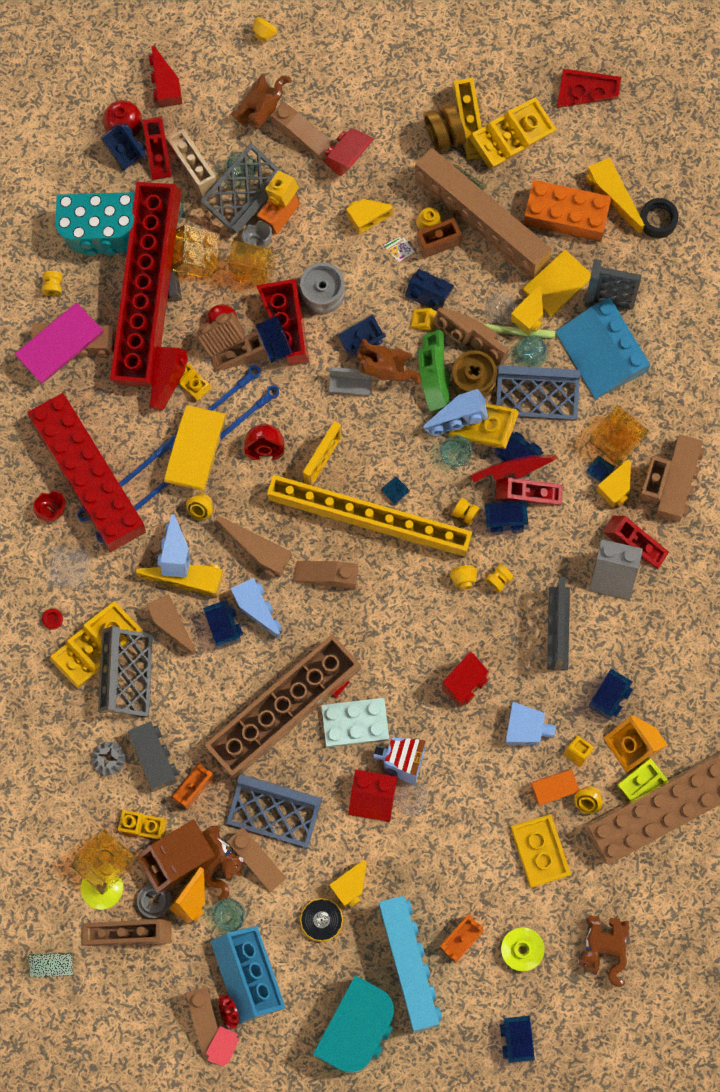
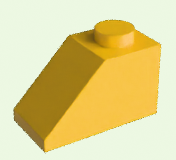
M362 199L359 202H352L346 209L348 219L360 235L392 216L393 207L391 204Z
M539 285L511 313L510 320L527 335L532 331L537 332L543 324L542 287Z
M629 459L597 486L596 491L612 508L616 505L621 507L629 499L627 497L630 491L631 462Z
M362 860L329 885L344 908L347 906L352 908L361 901L359 897L363 894L367 868L365 860Z

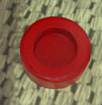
M51 608L44 612L42 622L46 628L56 630L63 624V615L59 610Z

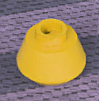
M261 17L254 19L252 31L255 33L253 36L263 42L265 39L269 41L277 34V28Z
M431 207L421 210L416 217V224L419 230L443 222L442 214Z
M198 493L187 500L186 509L193 518L205 520L212 515L213 502L208 495Z
M473 565L459 566L452 569L449 576L456 587H460V590H467L476 583L477 569Z
M593 786L582 788L574 796L576 807L583 813L594 814L602 808L601 793Z

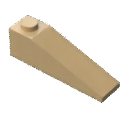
M182 129L166 137L195 189L203 198L217 182V178L187 133Z

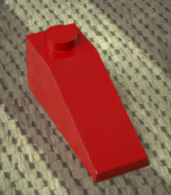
M163 117L142 119L152 180L172 177Z
M156 347L150 408L164 410L185 372L188 362L186 350L176 347Z
M510 477L502 478L496 481L495 500L561 505L563 484Z
M613 515L603 530V533L616 543L642 548L641 559L657 569L660 568L669 553L668 550L626 516Z

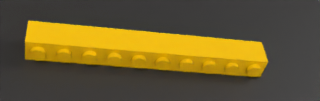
M273 475L267 492L268 501L463 557H466L472 539V531Z

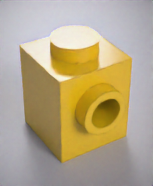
M279 170L265 188L269 196L268 199L276 205L281 204L285 207L299 189L294 177Z

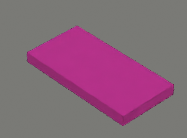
M76 302L17 351L15 356L43 384L104 332Z

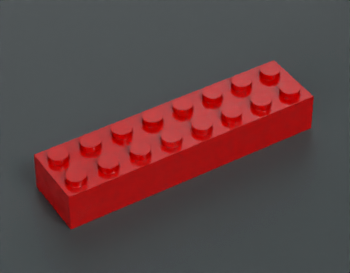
M61 393L28 411L30 422L109 552L146 533L143 521L65 394Z

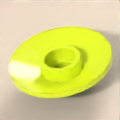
M97 867L90 870L81 882L82 898L87 905L94 909L104 910L111 908L120 900L123 893L121 877L115 870L108 867ZM101 883L104 884V890L98 891L97 886Z
M523 927L513 929L502 941V957L505 963L514 970L530 971L536 968L544 957L545 948L543 940L532 929ZM520 946L526 947L527 952L525 954L519 953L518 948Z

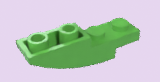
M436 330L423 335V348L418 350L421 383L431 413L441 411L449 404V371L444 369V333L441 330Z

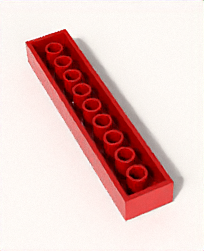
M136 182L132 210L134 222L129 233L110 380L117 385L152 387L156 347H161L182 192L176 184Z

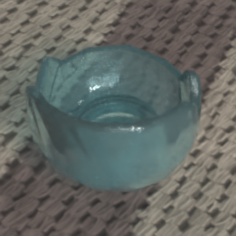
M235 152L228 157L225 163L226 170L242 152ZM247 154V163H257L256 159L251 158ZM236 166L234 168V177H244V166ZM247 166L248 177H254L257 172V166ZM235 180L236 182H245V180Z
M526 336L518 343L516 354L521 363L529 367H539L547 361L548 350L541 338Z
M458 435L450 437L441 445V459L446 465L451 467L463 466L470 460L472 445L464 437ZM459 451L458 458L452 459Z
M221 899L212 910L215 924L226 932L238 930L243 926L246 919L245 908L236 899ZM229 912H230V922L228 921V918H227Z

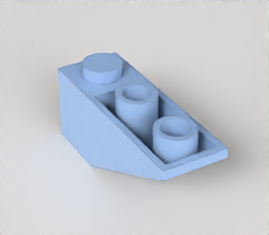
M478 389L458 395L424 425V429L430 436H440L444 432L459 430L464 426L478 424L488 419L485 397Z
M171 514L170 522H167L165 526L166 538L162 539L161 549L163 552L158 556V567H161L163 576L187 577L190 566L189 548L175 515Z
M254 578L232 587L231 591L240 611L276 638H280L279 631L282 630L278 619L273 620L270 614L274 611L270 602H265L262 594H265L260 582L256 583Z

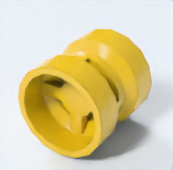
M58 271L43 272L42 280L45 283L42 286V294L45 296H60L62 294L60 283L63 281V274Z
M462 497L452 515L457 518L461 517L465 523L471 525L473 523L472 519L478 515L480 507L469 504L468 500Z
M498 564L493 574H489L485 581L489 585L493 583L496 586L494 590L500 593L504 589V585L510 583L514 576L505 566Z

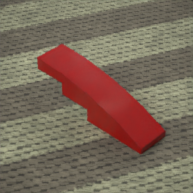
M556 454L513 458L493 464L470 476L474 483L490 474L497 481L512 472L519 479L556 460L558 457Z

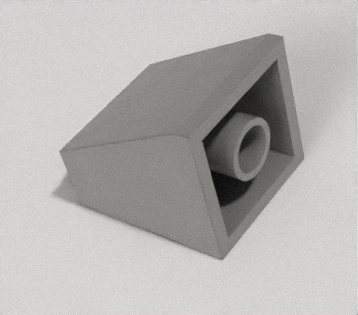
M601 539L589 591L630 600L643 549Z

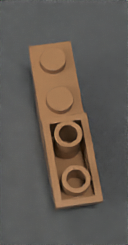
M444 308L437 310L433 321L435 326L464 347L466 344H470L477 351L488 354L498 367L504 364L509 349L496 340L498 333L464 314Z

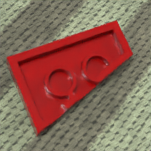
M563 69L557 108L616 99L619 97L622 77Z

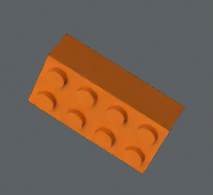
M533 180L523 225L602 241L612 196Z

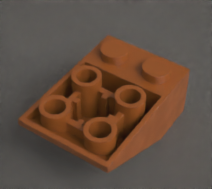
M193 819L153 843L136 857L157 893L175 888L215 857V854Z

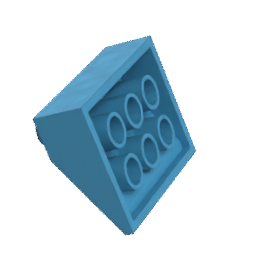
M610 297L591 306L555 331L577 370H581L580 375L595 399L649 371V361Z

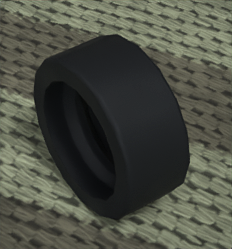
M664 198L651 199L645 203L640 214L644 223L643 231L645 234L659 239L672 234L677 226L679 216L676 206ZM655 208L668 211L671 217L669 225L663 228H656L650 225L647 220L648 213Z

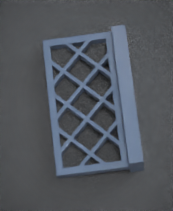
M499 365L496 405L500 406V403L508 398L514 405L513 409L517 408L519 410L518 417L577 420L581 370ZM502 380H511L515 387L506 393L501 387ZM525 381H531L536 387L528 395L520 387ZM546 382H551L556 387L549 396L540 388ZM566 383L575 384V392L569 397L561 390ZM517 388L525 396L518 404L509 396ZM537 390L545 397L538 405L530 398ZM557 391L566 399L558 407L550 399ZM526 399L535 407L529 413L523 412L519 407ZM547 400L555 408L550 414H544L539 408ZM566 402H569L574 407L573 415H565L560 408Z
M240 774L226 824L239 828L243 827L245 830L308 848L323 798ZM241 789L250 790L254 799L243 804L239 797ZM254 792L260 793L261 795L256 797ZM265 795L270 796L274 805L263 810L258 799ZM274 798L280 799L281 801L277 803ZM256 801L261 812L250 818L245 806ZM285 801L290 802L295 810L286 816L283 815L278 806ZM295 804L301 805L302 807L297 809ZM276 807L281 818L270 823L265 812ZM305 807L314 809L312 818L304 822L299 811ZM242 808L248 819L242 823L232 821L234 813ZM296 813L302 824L291 830L285 818ZM263 814L268 826L258 829L255 827L252 819ZM283 820L288 832L278 835L272 826ZM250 822L251 826L245 825V823ZM311 822L308 830L306 824ZM303 826L307 832L305 842L296 840L293 831ZM270 827L272 832L265 831V829ZM290 833L291 836H292V838L285 837V836Z

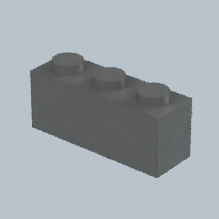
M150 721L129 730L128 734L152 790L155 792L177 782L175 776L179 774L175 764L170 765L167 759L171 755L166 744L161 745L159 738L162 737L158 725L153 726Z

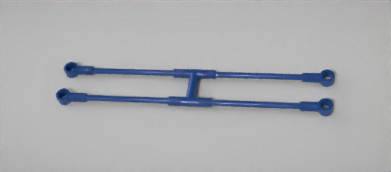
M251 366L248 373L237 382V385L207 410H215L238 389L243 388L253 379L259 378L261 375L260 368L258 366ZM256 369L258 374L252 375L251 371ZM270 386L267 389V393L256 401L252 408L221 433L220 440L258 408H262L271 399L277 398L279 396L278 387ZM272 389L277 391L275 395H271L269 392ZM177 433L119 483L121 487L157 457L160 458L169 449L172 451ZM162 482L134 506L135 510L140 509L169 483ZM84 509L78 511L77 516L81 522H86L89 520V517L81 518V513L85 512ZM97 532V540L101 543H104L103 540L99 538V534Z

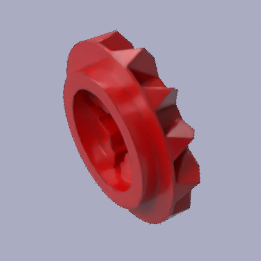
M223 995L218 1001L219 1013L224 1021V1025L229 1030L237 1028L239 1022L238 1011L234 1001L228 995Z

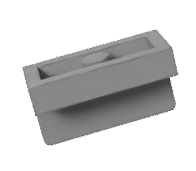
M330 367V394L370 396L371 376L363 374L359 369Z

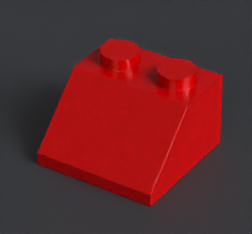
M353 128L347 132L343 130L336 138L338 141L336 146L331 145L324 153L326 158L323 162L336 174L342 176L352 167L374 139Z
M470 651L442 682V691L460 707L464 703L468 705L475 697L474 691L478 687L482 689L488 683L489 671L474 653Z
M355 769L348 815L390 822L398 777Z

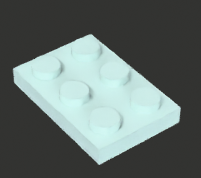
M384 698L322 705L326 748L389 740Z

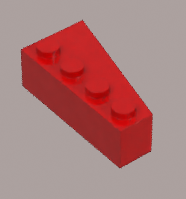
M296 278L256 285L289 365L309 362L300 288Z

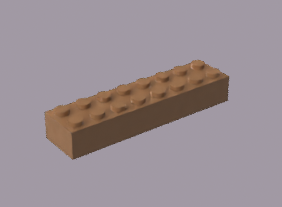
M432 147L415 163L416 184L421 189L426 188L435 201H441L445 204V208L449 213L458 215L463 225L466 227L471 226L480 239L483 240L485 238L495 252L500 251L504 254V258L509 264L517 265L523 276L534 279L549 264L552 248Z
M333 634L330 635L204 744L206 749L232 779L235 780L361 670V664Z
M720 752L585 824L584 826L604 864L610 865L720 805Z

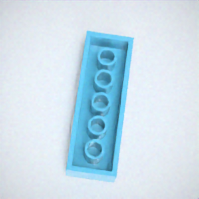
M404 895L379 902V908L413 1033L439 1027V1022L442 1021V1015L439 1006H434L433 1000H436L437 997L434 986H429L427 979L431 975L428 964H423L422 957L425 954L422 943H417L416 936H419L416 921L411 922L410 915H413L410 900H405Z

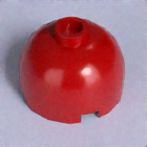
M115 101L105 109L103 115L104 128L107 132L117 123L127 124L134 133L133 137H135L142 128V114L138 107L130 101Z
M263 423L252 427L245 435V455L250 459L260 460L259 456L267 455L273 456L272 460H277L283 456L285 447L284 437L276 427Z

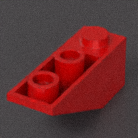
M151 46L152 53L148 55L150 66H154V71H151L152 83H156V89H153L154 101H158L159 107L182 104L179 78L156 47Z

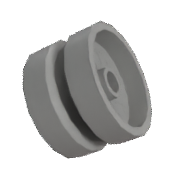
M317 263L304 271L300 281L301 297L304 305L310 311L317 314H328L337 310L345 299V282L340 270L329 263Z

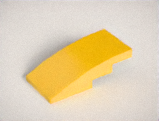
M535 97L489 122L485 127L473 132L469 138L491 170L544 139L557 129Z
M186 405L175 438L164 482L202 491L205 490L215 461L221 431L226 420L225 413Z
M115 601L86 622L79 632L68 639L62 648L50 656L53 664L77 689L100 671L102 629L116 626L123 630L142 632V629ZM119 635V642L124 648L129 641L124 635Z

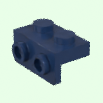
M117 123L102 135L100 139L121 169L126 170L139 158L146 157L144 153L145 148L139 141L135 140L133 137L134 133L127 124Z
M418 269L409 281L405 296L437 311L439 308H443L454 285Z
M373 314L341 331L337 336L347 354L357 357L356 352L363 339L367 340L371 345H380L383 343L382 339L386 337V334L382 332Z

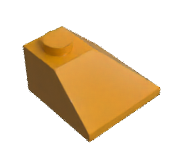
M634 715L630 716L604 737V740L627 773L668 746L656 727Z
M201 867L190 877L168 908L188 924L193 920L197 922L204 912L201 909L205 904L204 869Z

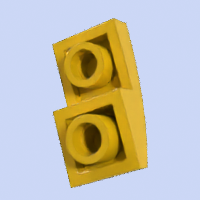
M187 363L179 384L198 402L212 387Z
M122 810L118 831L160 840L164 836L167 820L165 818L144 815L143 813Z

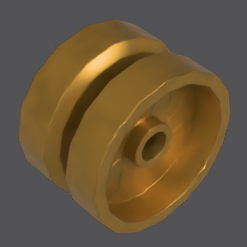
M451 102L440 106L439 112L432 109L423 113L427 132L438 153L449 150L450 143L455 147L466 143L463 124Z
M470 350L462 353L456 358L452 366V386L454 391L460 395L478 389L485 398L489 396L496 384L497 367L494 360L482 351Z

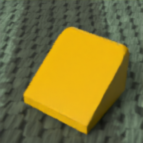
M432 308L414 309L411 328L434 331L435 325L433 321L437 312Z
M577 735L563 756L581 767L595 747Z

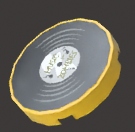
M320 898L312 900L304 907L300 922L302 930L307 937L313 941L326 942L335 938L341 931L343 916L336 903L329 899Z

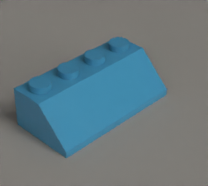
M258 926L225 933L210 941L229 998L236 1005L239 1016L238 1024L249 1022L286 1008Z

